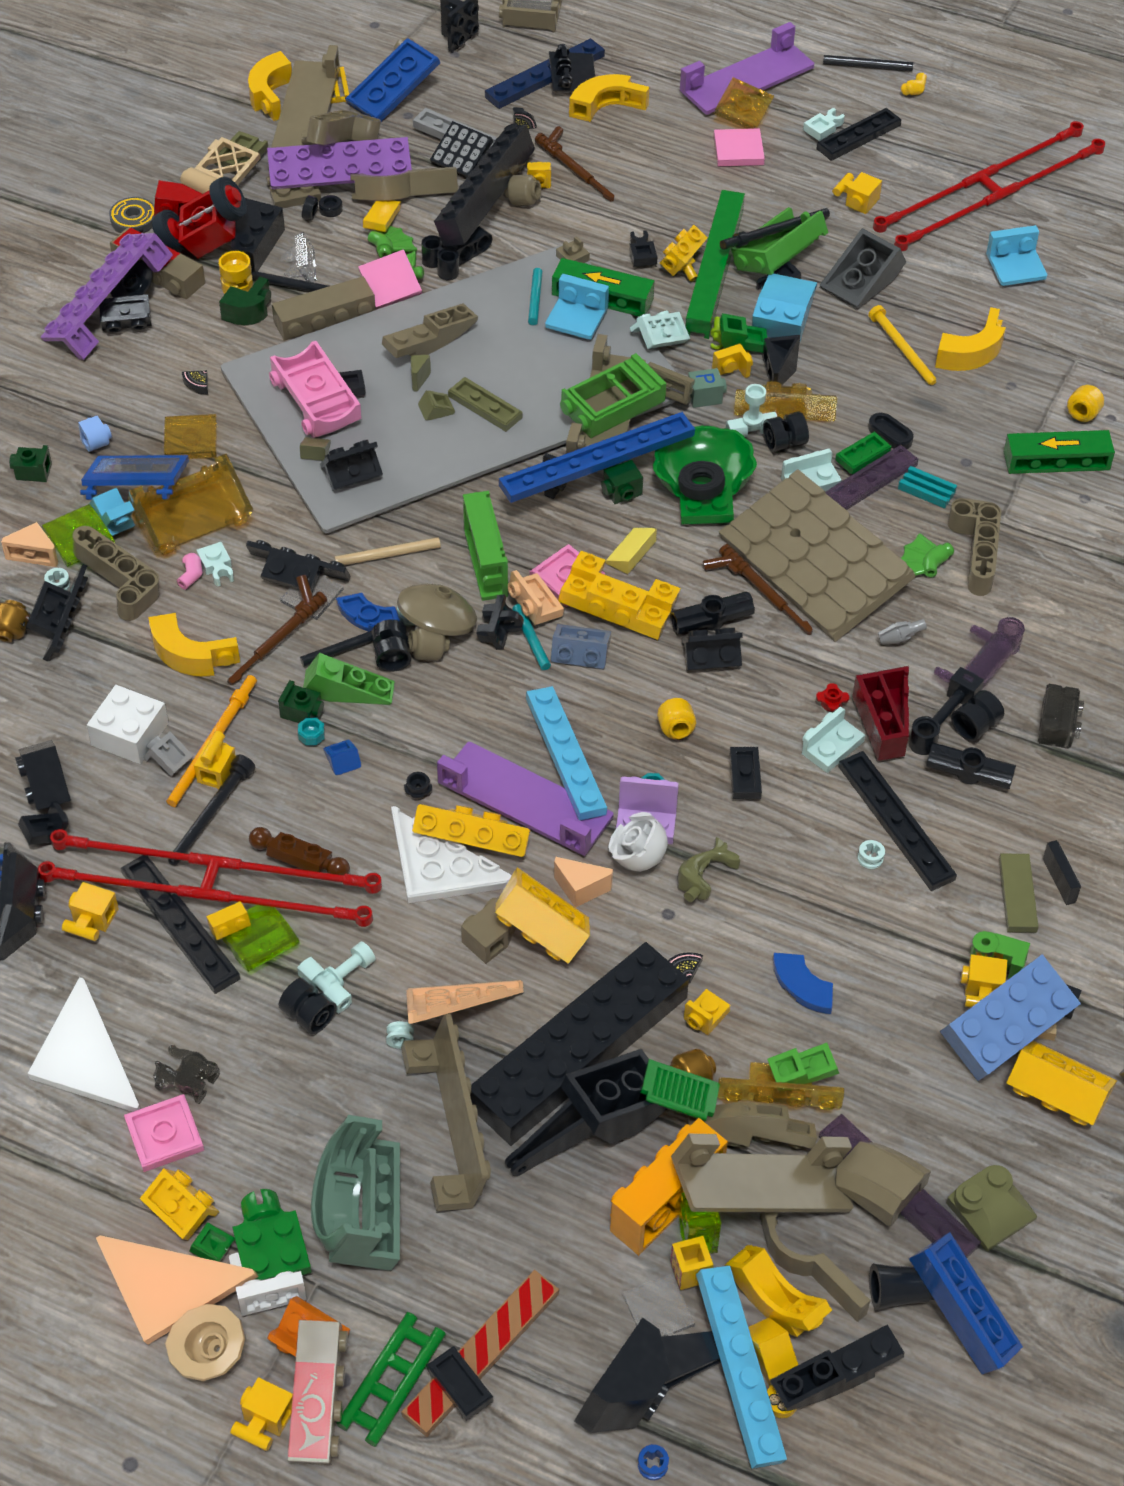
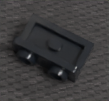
M148 294L105 298L99 305L102 331L119 332L124 328L142 330L146 326H152Z

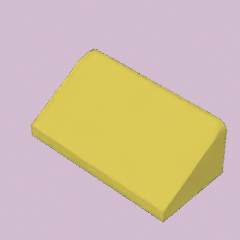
M633 528L608 557L606 564L629 574L656 542L657 529Z

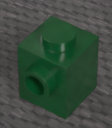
M632 460L604 469V478L601 481L603 493L606 496L609 495L614 505L643 495V476Z

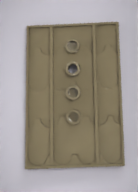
M799 469L719 531L721 538L834 642L838 641L916 577L914 571L905 561L886 547L878 537L855 520L847 510L829 497L821 487Z

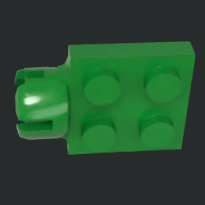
M260 1189L263 1198L262 1204H257L254 1191L247 1194L241 1201L244 1221L232 1227L241 1266L253 1269L258 1275L256 1279L261 1281L274 1278L276 1275L286 1271L293 1273L301 1271L302 1275L312 1273L296 1210L284 1212L281 1209L277 1193L271 1189Z

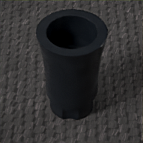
M875 1263L871 1265L869 1289L875 1310L912 1303H927L930 1300H934L914 1266H889Z

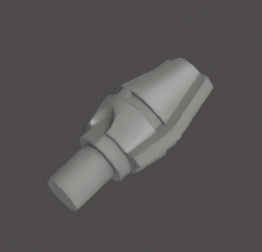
M924 619L912 623L910 621L896 622L878 632V637L881 645L900 644V642L903 643L910 639L911 636H914V633L926 630L927 626Z

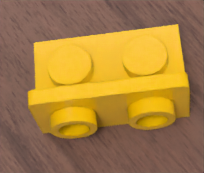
M163 1168L140 1197V1200L179 1237L188 1241L208 1215L216 1217L219 1210L212 1205L214 1199L208 1193L201 1189L197 1191L191 1185L193 1180L180 1169H177L175 1172Z

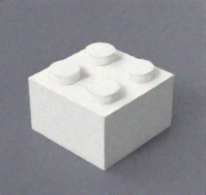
M115 685L88 722L87 729L91 746L141 764L144 760V755L149 751L146 745L157 735L160 736L169 723L164 702Z

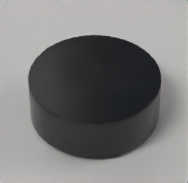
M310 195L306 197L302 208L303 219L309 221L314 219L318 208L317 197Z
M327 195L319 200V212L323 216L336 217L342 213V200L339 197Z

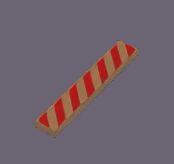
M536 1270L520 1284L458 1351L479 1379L492 1368L559 1295V1288ZM432 1378L401 1413L403 1418L428 1437L455 1406Z

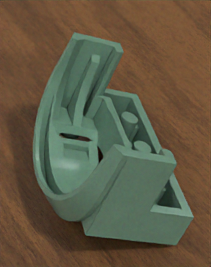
M348 1115L329 1139L318 1163L312 1189L311 1218L316 1235L323 1247L329 1251V1262L391 1271L400 1260V1143L376 1139L382 1131V1120ZM343 1172L355 1174L358 1178L335 1175L334 1173ZM361 1184L363 1187L362 1229H360L359 1225V1196Z

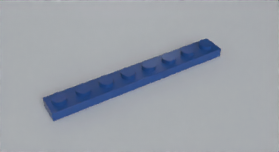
M680 412L499 478V487L510 503L692 437L695 434V428L685 414Z

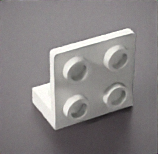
M238 1253L229 1255L231 1265L242 1267ZM286 1271L276 1275L274 1278L262 1281L257 1279L250 1280L242 1286L236 1287L242 1316L288 1305L290 1299L295 1296L306 1300L301 1271L294 1273Z

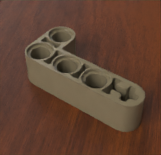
M345 110L310 116L307 141L319 145H328L346 140L378 139L381 120Z
M959 498L951 504L948 527L956 533L973 535L968 589L974 595L984 596L991 592L996 571L1001 508L997 504L988 501Z
M80 526L74 530L73 552L75 557L119 587L116 594L118 616L128 621L137 619L159 598L158 574L94 528Z

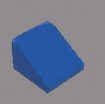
M349 739L323 748L335 775L361 767L358 749Z

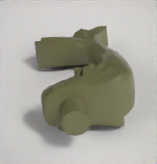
M718 837L715 839L712 850L690 857L681 864L678 870V888L686 891L684 897L688 902H693L696 898L705 900L710 897L711 887L702 877L704 869L710 862L718 861L730 868L739 869V855L727 850V842H723Z

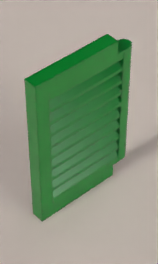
M649 1059L641 1093L646 1094L645 1101L706 1121L707 1116L713 1117L715 1113L720 1083Z

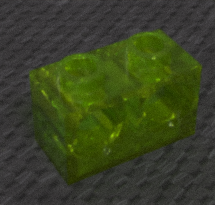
M681 1193L678 1223L682 1241L704 1236L709 1253H718L721 1230L719 1212H693L689 1207L685 1193Z

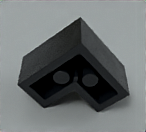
M52 740L18 749L20 756L15 757L20 776H26L30 787L24 788L29 805L35 804L36 809L41 810L50 807L53 802L62 804L71 801L56 746Z

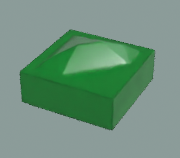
M207 1222L192 1243L189 1252L200 1258L221 1262L233 1245L235 1238Z

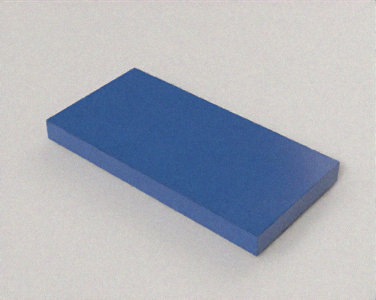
M407 38L345 98L346 102L362 114L382 121L440 64V60Z

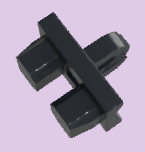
M505 594L497 595L496 601L493 604H484L482 610L483 618L489 624L478 625L476 631L481 642H492L496 650L504 649L508 633L520 631L524 623L520 613L513 611V609L506 605Z

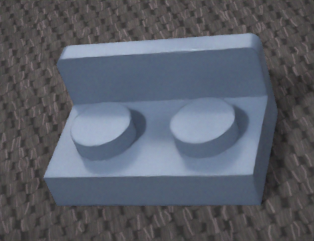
M557 624L552 640L551 661L604 669L607 650L611 641V631Z

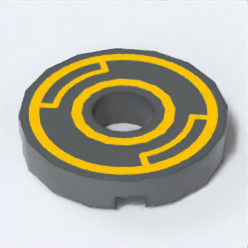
M128 197L117 201L109 211L112 227L120 233L128 227L137 231L143 230V233L149 231L152 228L154 204L152 201L141 197Z

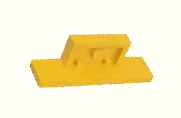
M423 804L417 806L412 829L414 833L520 857L526 854L530 829L508 824V821L500 820V814L484 811L483 816L472 813L473 808L456 805V809L449 810Z

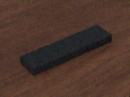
M886 107L817 142L816 149L830 161H833L901 126L902 119Z

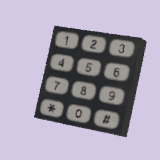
M452 121L430 161L441 168L456 167L457 174L467 178L469 173L477 166L481 156L487 153L486 151L492 145L493 139L490 136Z

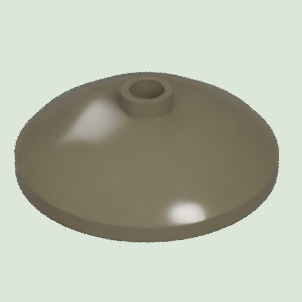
M412 585L402 590L397 600L398 609L406 619L416 626L433 633L449 636L464 635L474 629L477 621V615L472 605L458 592L443 585Z

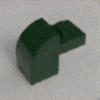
M259 276L249 291L230 286L219 301L221 320L242 326L253 325L264 320L268 316L266 304L271 299L268 279Z

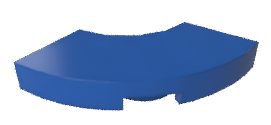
M363 593L336 598L338 609L345 619L365 631H371L377 623L383 620L393 619L400 621L395 606L382 607L368 601Z
M774 953V972L781 987L786 989L796 999V1002L816 1012L831 1014L833 983L823 981L813 975L805 964L804 955Z

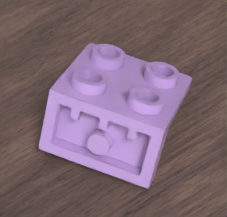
M621 777L616 828L620 824L625 827L631 822L628 818L631 815L647 812L661 823L666 830L668 844H673L679 784L668 780Z

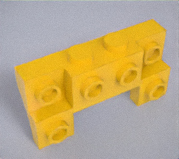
M580 551L571 567L570 575L560 590L558 601L659 640L681 588L655 579L650 590L646 591L602 574L601 572L606 560Z

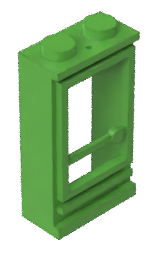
M786 208L760 228L794 218L792 208ZM805 211L800 215L802 224L798 227L751 241L748 245L740 248L732 247L731 251L737 270L772 275L775 270L811 245L814 240H818V236L828 234L823 211H818L813 216H810Z
M635 353L631 355L630 359L567 390L565 388L562 389L560 407L563 413L568 415L575 423L582 424V431L590 438H593L665 402L667 383ZM630 379L640 391L631 395L620 383ZM613 386H616L626 396V398L598 412L585 401Z
M489 491L463 494L464 533L481 600L496 599L497 595L503 594L508 597V560L505 557Z

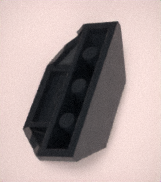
M4 842L0 883V960H5L34 937L37 933V923H42L43 905H39V897L45 896V880L40 879L38 868L10 842Z

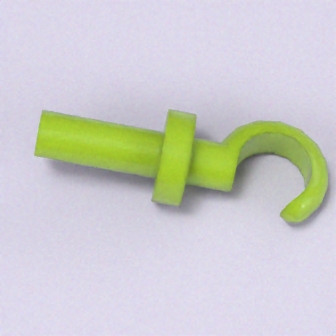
M720 317L714 318V328L711 329L713 340L720 343V345L710 344L711 348L715 350L723 347L720 338Z

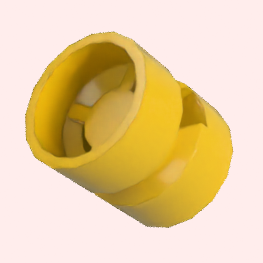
M230 251L223 254L218 263L223 293L225 294L230 286L249 291L253 286L249 256L241 251Z

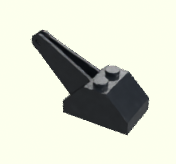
M638 1049L566 1074L561 1088L570 1100L505 1159V1164L508 1168H511L512 1175L520 1176L536 1165L593 1135L609 1144L635 1136L668 1108L645 1101L646 1094L641 1093L649 1060L644 1051Z
M642 1317L590 1393L574 1422L590 1433L636 1428L643 1417L649 1421L670 1388L721 1363L713 1332L707 1331L661 1337L660 1329Z

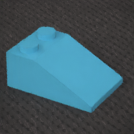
M778 274L768 275L755 306L752 326L765 328L767 330V337L770 338L800 335L801 341L817 282Z

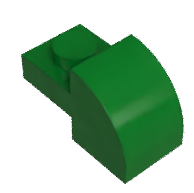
M722 313L720 317V334L724 349L741 344L744 350L763 353L764 338H767V330L765 328L748 326L746 324V317Z

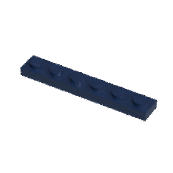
M591 38L569 49L572 53L593 54L594 62L605 57V49ZM547 59L485 90V98L500 109L551 84L550 60Z

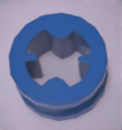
M651 1444L645 1446L640 1451L638 1457V1470L640 1474L648 1480H658L665 1476L669 1464V1456L666 1450L659 1445ZM648 1457L651 1460L655 1457L660 1458L659 1466L661 1467L654 1465L651 1469L648 1468V1460L646 1458Z

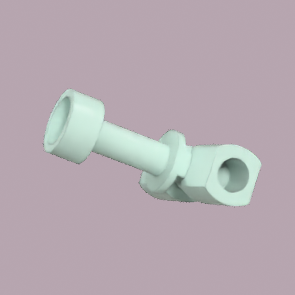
M751 384L746 388L745 401L749 404V410L744 413L743 418L726 421L725 428L736 430L744 437L748 436V432L760 430V433L764 434L763 422L766 419L777 417L776 412L762 414L759 411L760 405L766 400L765 387L759 384Z
M362 941L351 949L352 956L336 969L329 966L324 970L312 957L305 959L297 967L298 975L301 978L304 977L315 987L317 986L327 997L336 1003V1012L338 1014L343 1012L352 1003L351 994L342 987L344 986L343 978L359 965L366 968L376 960L373 951Z

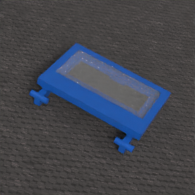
M188 455L98 456L81 479L82 486L88 487L86 490H80V494L86 495V500H92L94 495H97L96 486L164 485L162 489L156 490V494L162 495V499H169V496L173 495L172 485H175L189 462Z

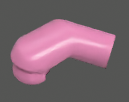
M195 553L186 554L182 559V563H185L186 572L177 579V583L184 590L190 587L203 574L201 558Z

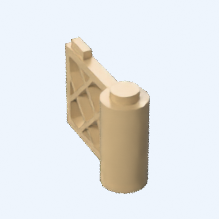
M223 137L219 140L215 139L207 148L208 153L195 168L190 167L185 170L181 175L180 181L181 184L203 194L209 191L213 181L224 177L223 174L237 171L232 180L238 185L261 159L260 153ZM223 147L232 150L231 153L219 155ZM245 156L250 158L247 162L239 164L237 162V158ZM234 159V165L221 167V162ZM218 163L219 168L205 169L210 164Z

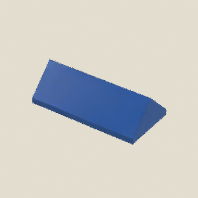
M950 1232L909 1258L981 1374L1005 1366L1023 1348Z

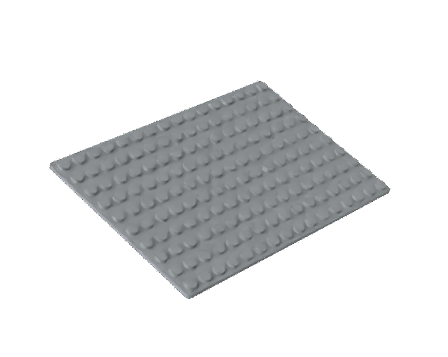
M563 245L221 365L223 375L324 533H330L566 444L571 423L575 422L561 410V392L564 388L567 390L590 378L593 348L597 334L608 335L607 346H611L612 355L631 357V355L637 353L642 359L646 360L647 364L652 362L672 371L675 370L658 348L647 349L641 331L631 333L630 327L636 323L631 314L607 309L590 340L545 327V322L559 299L558 296L552 295V275L560 262V259L556 256V248ZM541 268L543 273L538 324L533 326L528 323L533 269ZM464 303L478 316L477 322L458 338L429 354L431 373L421 388L414 392L412 389L411 356L408 354L395 358L382 345L383 336L423 324L424 315ZM317 341L338 373L362 370L366 395L355 396L361 406V419L337 431L316 438L331 440L329 451L344 447L346 451L353 447V444L363 440H368L369 443L377 442L378 447L375 451L383 473L382 476L332 491L325 468L321 469L320 463L322 461L302 459L300 457V443L305 437H313L310 434H305L301 425V421L304 420L303 411L288 389L285 387L281 390L278 386L274 387L269 378L271 356L292 357L304 351L311 342ZM466 377L521 410L523 418L505 432L450 397L449 399L455 413L433 420L424 419L418 403L426 390L448 395V390L462 378ZM672 387L669 388V389H671V390H674V391H676V392H679V393H681V394H684V392H682V391H679V390L674 389V388H672ZM665 397V402L637 416L643 415L645 413L651 412L653 410H656L658 408L664 407L677 401Z

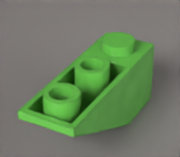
M319 653L306 669L303 687L321 692V699L329 702L390 705L392 703L395 681Z

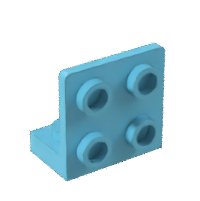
M1036 225L990 232L986 255L1000 285L1005 286L1047 279L1046 270L1036 252L1039 230Z
M562 274L559 279V299L547 318L545 327L581 338L592 339L608 309L609 286Z

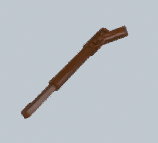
M555 127L549 137L543 133L536 135L535 142L551 154V156L561 161L587 184H591L603 194L604 198L614 201V194L562 151V146L557 142L564 132L562 127Z
M725 544L720 548L719 554L722 557L703 561L704 571L728 567L734 574L740 573L744 575L773 605L789 616L807 635L812 634L813 629L808 621H803L788 607V603L729 544Z
M306 575L296 578L302 601L294 607L296 611L294 616L254 651V656L228 678V684L231 685L242 678L241 674L258 659L262 660L301 623H304L327 602V597L320 591L314 596L312 595Z

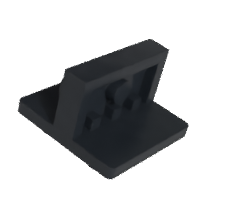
M440 0L441 35L448 38L449 52L453 53L472 36L477 34L479 30L478 0Z
M363 440L353 444V447L349 448V450L345 451L344 447L329 451V454L325 455V459L320 463L321 469L325 468L332 491L383 475L375 451L378 447L377 442L369 443L368 440Z
M735 628L715 629V635H708V630L688 631V637H682V643L685 646L686 670L742 666L740 638H743V632L736 633Z

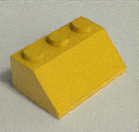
M518 867L516 868L496 902L495 913L498 914L497 918L506 926L511 927L514 925L522 931V936L533 944L538 942L544 946L548 955L555 960L560 961L562 959L569 964L590 936L589 917Z
M1033 1040L1021 1050L1007 1084L1013 1086L1012 1090L1015 1093L1024 1097H1030L1031 1095L1042 1100L1041 1104L1052 1111L1060 1109L1070 1114V1119L1076 1123L1086 1126L1088 1123L1094 1125L1098 1120L1117 1080Z

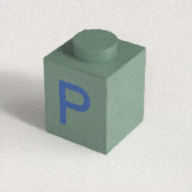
M718 368L688 372V377L695 379V383L692 386L693 392L690 394L693 408L722 404L723 393L727 392L725 378H721Z

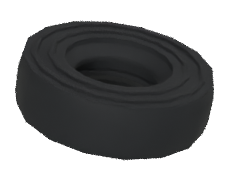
M696 461L685 465L680 470L678 476L680 492L685 497L693 500L702 501L717 497L725 486L723 469L709 461ZM699 477H706L711 479V482H708L706 484H696L692 482V480Z

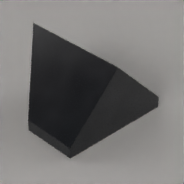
M800 335L764 338L762 357L772 391H777L796 372Z

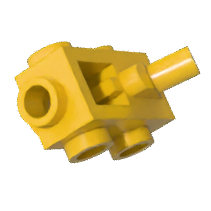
M695 225L688 231L683 229L674 238L677 243L671 242L663 251L666 256L661 260L660 264L672 276L678 271L683 270L689 281H694L698 275L692 267V264L695 262L692 256L708 237Z

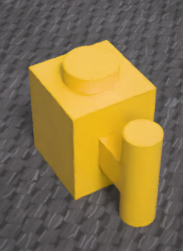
M863 172L854 180L853 174L847 173L833 188L832 192L835 196H840L843 192L847 193L846 206L867 214L880 199L882 180Z
M215 731L211 740L207 741L194 764L197 783L217 789L221 787L230 775L231 762L236 757L235 748L223 742L225 735L220 731Z
M82 882L78 891L73 892L69 899V908L73 921L65 919L61 929L62 931L96 941L99 937V930L106 932L119 909L115 892Z
M971 954L969 965H963L961 972V983L966 984L965 1007L974 1006L1006 982V959Z
M258 1377L253 1387L248 1386L240 1400L244 1420L250 1423L246 1426L236 1421L231 1428L230 1434L268 1451L272 1445L273 1438L264 1435L263 1432L267 1430L277 1436L281 1435L291 1417L293 1394Z

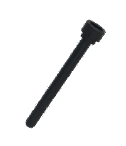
M241 754L234 758L229 770L230 775L173 852L186 854L239 780L249 778L255 770L256 766L251 759ZM168 858V862L171 865H177L181 861Z

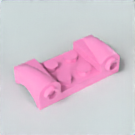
M317 341L311 342L304 351L295 356L282 358L274 355L270 357V381L274 387L278 386L281 390L286 387L303 411L304 420L301 421V425L306 435L310 434L313 438L323 436L361 419L359 401Z

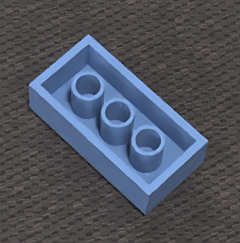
M1042 954L940 1032L973 1076L979 1081L1081 1003Z

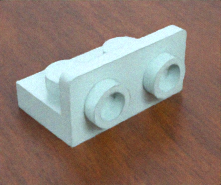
M663 311L655 316L644 314L636 319L637 322L630 327L631 333L641 331L647 349L681 344L690 339L680 312L669 313V311Z
M830 449L816 451L783 461L782 481L789 478V475L799 469L825 492L840 488L842 483L840 476L831 463L832 451Z
M839 707L833 713L829 712L816 728H810L802 739V755L826 773L838 765L840 760L845 759L865 739V734L844 719L845 709Z

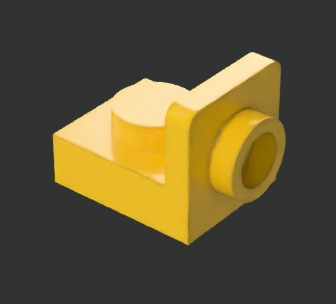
M527 162V175H533L540 182L541 188H551V162Z
M741 344L713 352L712 369L718 368L720 375L739 369L744 378L750 377L753 360L750 353L746 352Z
M705 989L694 1002L689 1000L685 1004L684 1020H686L691 1028L700 1030L708 1036L730 1012L731 1005L708 989Z

